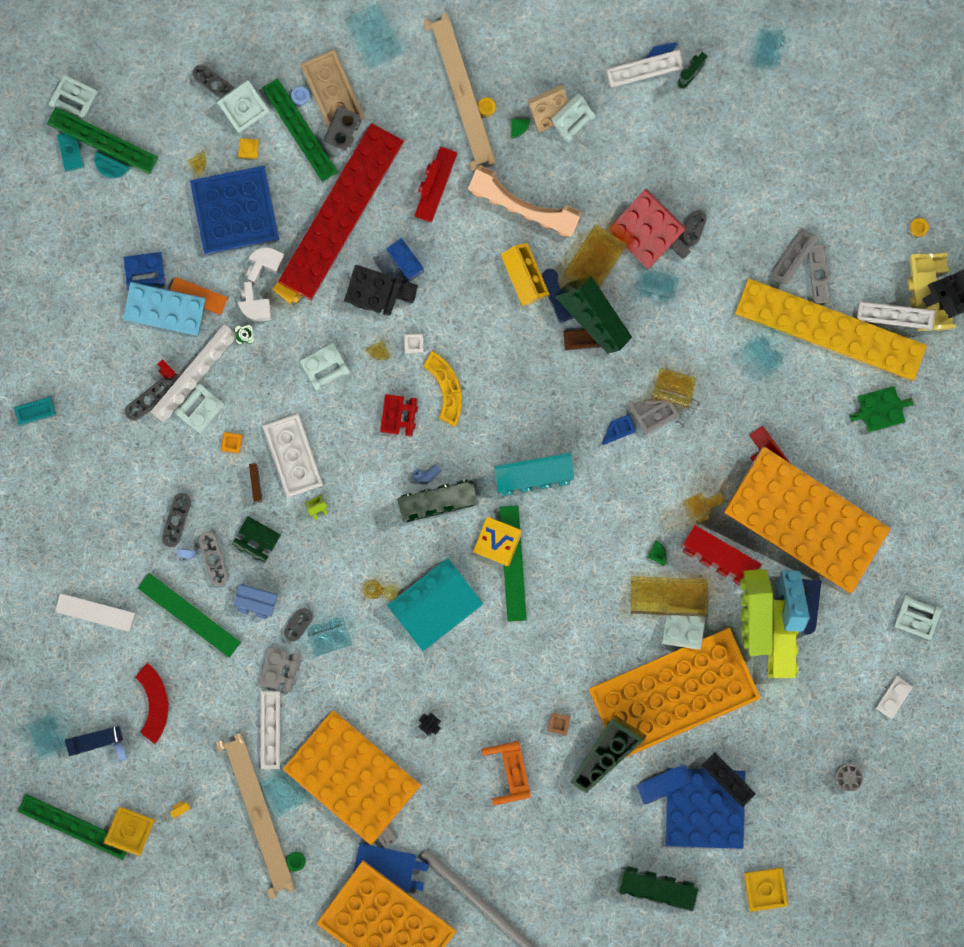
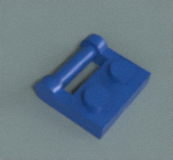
M162 252L123 257L127 290H129L130 282L150 286H166ZM158 272V277L140 280L132 279V276Z

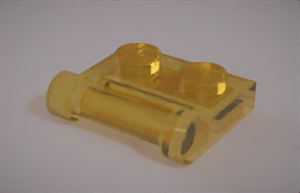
M660 367L652 399L657 400L659 398L683 405V408L689 409L697 378ZM660 389H663V390H666V391H669V392H673V393H676V394H680V395H683V396H686V397L683 398V397H679V396H676V395H672V394H669V393H666V392H662V391H660Z

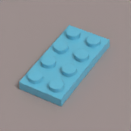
M130 282L123 320L198 336L206 298Z

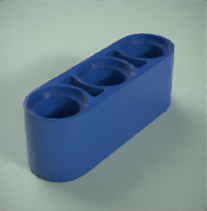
M685 764L637 785V789L645 805L693 784V781Z

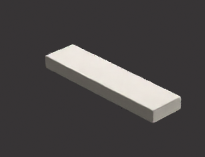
M680 50L608 68L606 71L610 87L613 88L682 70L684 66Z
M860 301L857 319L864 322L933 330L936 311Z
M61 593L55 610L57 613L128 632L131 631L135 613Z
M261 691V769H280V691Z

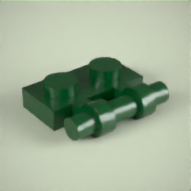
M247 516L238 532L245 537L242 541L235 538L232 545L237 547V550L240 552L244 551L250 554L256 561L260 560L266 563L269 556L263 553L264 549L273 551L281 534ZM252 540L259 544L258 549L249 546V541Z

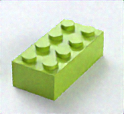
M767 569L743 571V579H740L741 591H743V594L740 595L741 606H743V610H740L741 621H743V625H740L744 649H748L749 656L772 654L773 592Z

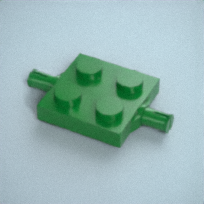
M895 386L859 395L857 398L860 410L857 413L849 414V418H851L850 422L862 419L868 433L901 425L906 422L903 408L914 405L913 399L911 397L900 400Z

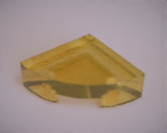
M204 151L188 160L197 177H200L206 168L207 159Z
M383 341L366 348L369 355L375 359H391Z

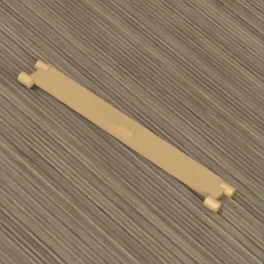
M448 13L441 14V20L431 23V20L428 19L424 21L426 31L432 29L434 31L475 161L469 162L471 172H475L478 165L488 162L489 166L496 164L450 17Z
M240 733L234 736L235 741L224 744V741L221 740L216 742L218 751L227 750L274 886L267 889L269 899L277 897V891L287 888V891L291 892L295 890L244 739Z

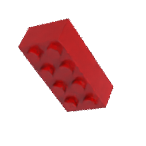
M696 525L691 527L680 546L684 549L682 551L684 554L691 558L693 556L700 559L699 562L706 567L713 566L717 568L715 572L723 577L730 576L734 578L732 582L739 586L740 579H743V571L759 570L762 565L760 562Z

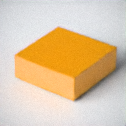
M224 432L221 451L240 454L243 435Z

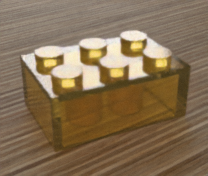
M595 224L566 268L563 276L571 281L592 276L599 288H601L626 250L627 244Z

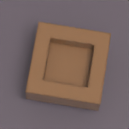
M551 712L548 732L567 736L570 716Z

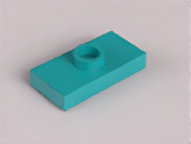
M64 133L57 134L65 172L84 168L78 140Z
M51 396L14 407L19 426L57 415Z

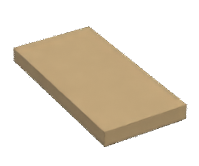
M335 49L300 64L328 128L338 105L360 115L359 119H365ZM345 115L342 119L343 124L349 125L352 122V116Z

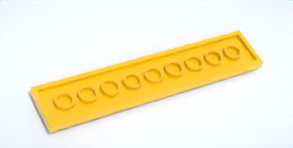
M749 278L735 312V315L909 379L910 381L915 380L927 347L923 343Z

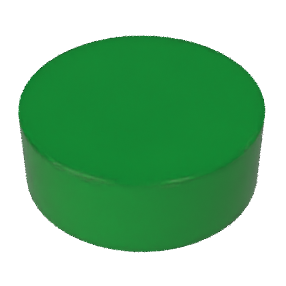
M292 852L286 859L287 867L292 871L302 870L306 864L305 856L301 852Z

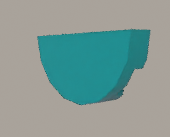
M97 151L95 152V166L104 177L111 179L120 178L130 170V167Z

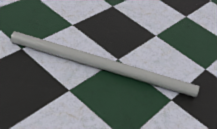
M428 849L422 854L421 857L521 947H536Z

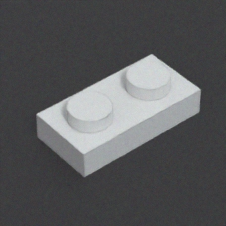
M896 676L875 709L893 719L913 687Z

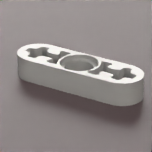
M205 532L200 536L199 544L208 574L215 586H223L228 581V574L219 544L213 533ZM205 536L213 538L211 547H216V551L212 550L205 553V550H209L208 545L203 544V541L206 539ZM211 554L219 556V562L215 565H211L208 561ZM222 565V569H218L219 573L224 575L221 583L214 580L217 574L215 570L211 572L210 568H217Z

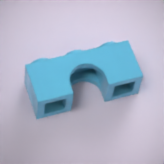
M782 570L776 582L778 599L785 600L782 613L784 630L804 631L810 616L801 572Z

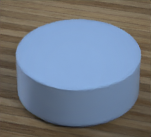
M304 86L295 87L291 92L292 101L299 106L307 104L310 100L309 90Z
M177 549V557L195 558L196 550Z
M122 742L114 743L120 761L127 760Z

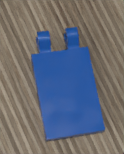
M359 843L353 873L364 860L405 892L409 893L410 888L423 891L425 883L411 879L414 869L427 872L429 863L416 861L417 855Z

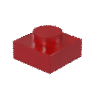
M163 359L157 363L160 367L158 372L165 379L169 377L173 380L177 376Z

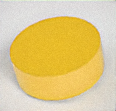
M485 97L478 102L481 116L490 117L495 113L496 103L493 99Z
M923 218L914 219L909 226L910 233L915 237L925 236L929 230L928 222Z

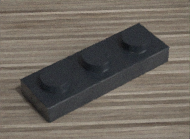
M716 752L701 765L742 808L756 795Z

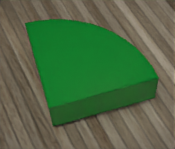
M511 119V139L518 138L527 131L530 119Z
M656 540L647 558L665 566V549Z

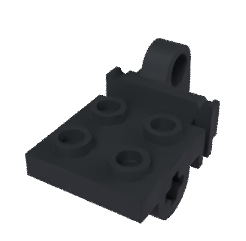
M355 265L344 302L353 304L357 308L375 311L378 314L383 309V315L390 316L396 299L414 303L418 285L407 282L399 277H395L391 281L392 276Z
M964 270L928 284L931 294L923 298L926 307L941 302L946 314H948V318L964 312Z

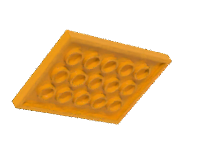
M334 710L282 769L370 845L373 844L422 786Z
M364 860L316 923L346 947H446L457 932V929Z

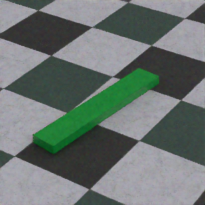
M276 78L263 86V92L322 183L338 173L337 169L279 79Z
M55 107L47 122L48 126L149 175L158 160V156Z
M519 505L499 506L500 521L520 529ZM521 537L510 565H504L507 622L527 620Z
M149 573L138 587L140 591L230 658L241 644L239 640Z
M25 794L17 812L124 860L127 854L126 851L104 843L108 833L107 830Z

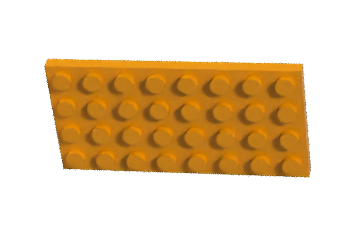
M762 447L723 511L724 514L849 594H852L891 529L766 447Z
M730 627L702 639L701 650L683 647L588 689L605 728L613 715H616L647 736L645 741L637 746L627 757L761 699Z

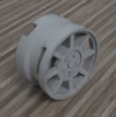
M843 764L837 768L834 780L840 789L855 791L863 783V773L856 765Z

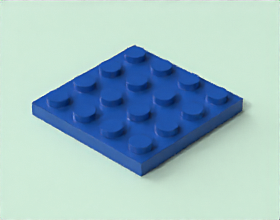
M265 166L190 180L205 255L279 240Z
M688 769L693 784L667 795L665 846L744 849L745 806L742 808L705 769ZM733 770L745 782V771Z

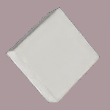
M423 333L404 334L405 354L424 353Z

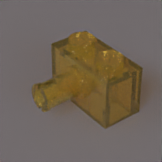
M700 492L684 500L681 504L691 524L696 522L699 525L710 519L708 516L712 513L711 509L726 503L721 492L707 499Z

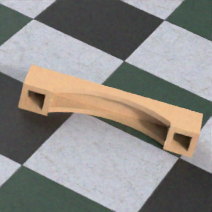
M481 165L476 169L468 190L472 191L473 195L477 197L483 196L494 205L500 204L505 206L512 213L518 212L529 221L535 220L541 223L540 225L544 228L555 229L558 231V234L564 237H572L583 212L568 205H565L564 208L551 209L529 204L510 193L499 182L496 172Z

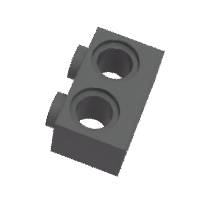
M338 105L323 141L345 151L347 147L351 148L354 137H352L354 130L359 129L362 121L359 119L360 115ZM345 115L352 116V122L349 125H344L342 122ZM344 133V141L336 142V134Z

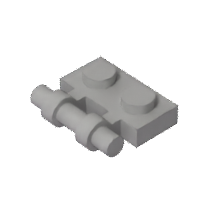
M268 647L259 685L278 689L280 682L285 683L283 691L291 692L292 686L296 682L294 678L297 668L300 667V655L293 653L292 659L287 660V651ZM284 665L290 666L287 677L282 676Z

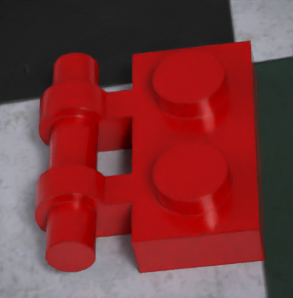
M385 394L380 433L399 435L400 428H405V436L412 437L413 430L416 428V423H414L415 414L418 413L417 399L410 398L409 405L404 404V396ZM402 411H408L407 422L401 421Z

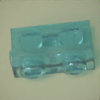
M762 28L759 29L752 66L774 70L776 65H780L782 54L778 53L779 48L784 46L785 36H782L783 30L779 29L776 32Z
M643 268L637 291L645 297L653 295L659 297L658 300L663 302L673 301L680 278Z
M333 618L328 623L315 624L307 629L315 657L352 645L344 618Z

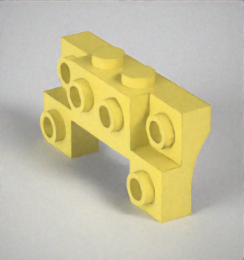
M948 253L911 254L909 256L911 276L907 280L908 290H911L912 298L909 299L910 307L935 310L934 331L955 329L953 317L948 318L945 310H939V302L926 307L923 301L924 297L931 294L928 284L937 281L936 274H946L949 272L946 259ZM917 328V332H918V331H930V330H928V329H920V328Z

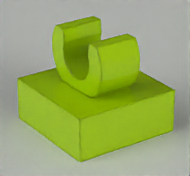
M322 494L304 502L309 515H313L315 520H318L317 513L323 511L325 516L327 515L326 508L328 507Z

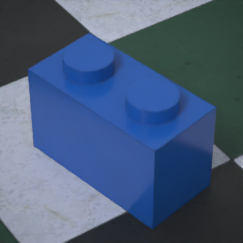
M402 238L386 248L387 254L408 282L424 273L423 266Z

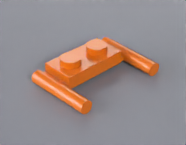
M519 741L482 748V756L502 752L510 789L509 795L492 798L493 806L531 798Z

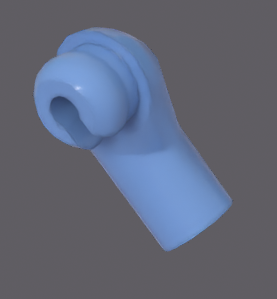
M434 465L429 471L416 469L412 475L418 483H430L442 470L437 465Z

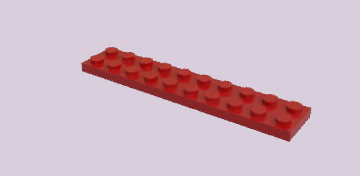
M373 123L370 124L279 278V284L310 301L313 300L403 146L404 140Z

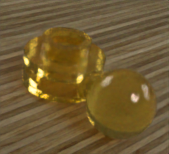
M369 580L363 585V594L371 600L378 599L381 595L387 600H394L398 596V589L394 585H387L383 588L378 581ZM371 586L375 587V591L373 593L369 592V588Z

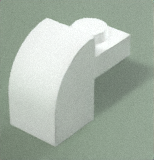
M260 248L254 251L249 257V261L254 263V266L251 265L247 271L248 281L256 285L264 268L278 274L285 260V254L272 248Z
M244 282L241 294L242 299H246V301L238 302L242 313L252 321L272 320L270 300H255L252 282Z

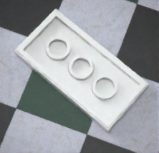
M299 413L263 425L287 498L324 486Z

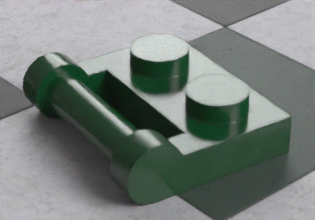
M701 52L699 56L695 54L689 62L687 69L681 71L680 79L677 82L680 89H686L705 66L708 58L705 53Z

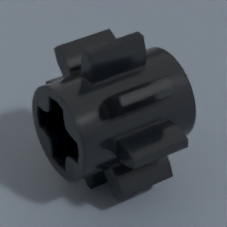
M431 712L428 716L424 713L418 720L421 722L418 727L428 736L431 733L436 735L441 729L439 724L442 721Z

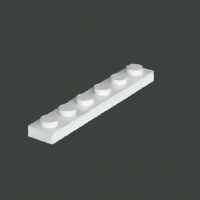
M224 324L152 409L151 413L164 423L171 417L174 410L184 401L189 392L196 387L197 383L209 371L215 361L233 343L236 334Z

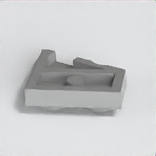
M670 399L627 403L646 436L679 417Z

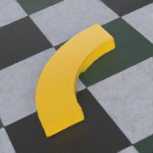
M431 350L423 368L435 377L442 390L443 406L439 419L456 427L462 409L460 383L446 360Z

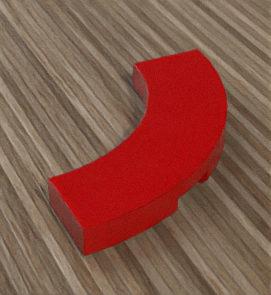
M146 663L135 677L145 689L149 702L148 717L140 733L156 744L167 724L169 700L161 677L149 663Z

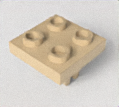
M562 85L527 100L537 131L540 133L555 126L551 119L568 103L566 92Z

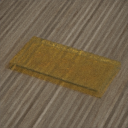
M631 576L630 614L708 617V579Z

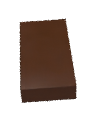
M585 329L563 331L565 351L602 348Z
M256 463L249 464L253 502L262 503L259 469Z

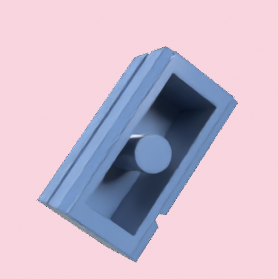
M240 584L234 606L238 607V612L248 614L249 611L256 612V617L267 619V616L272 617L278 594Z

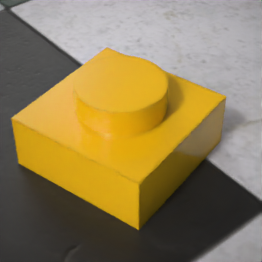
M240 138L238 157L258 160L259 140Z
M180 801L172 806L174 810L170 811V814L174 819L192 809L189 802L183 803V801Z

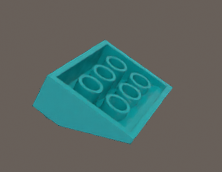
M572 453L494 466L498 494L502 493V496L514 495L513 491L521 490V493L533 491L532 488L540 487V490L551 488L552 484L559 483V486L570 485V481L574 480Z
M447 558L387 606L420 649L425 651L481 607L483 603L449 558Z

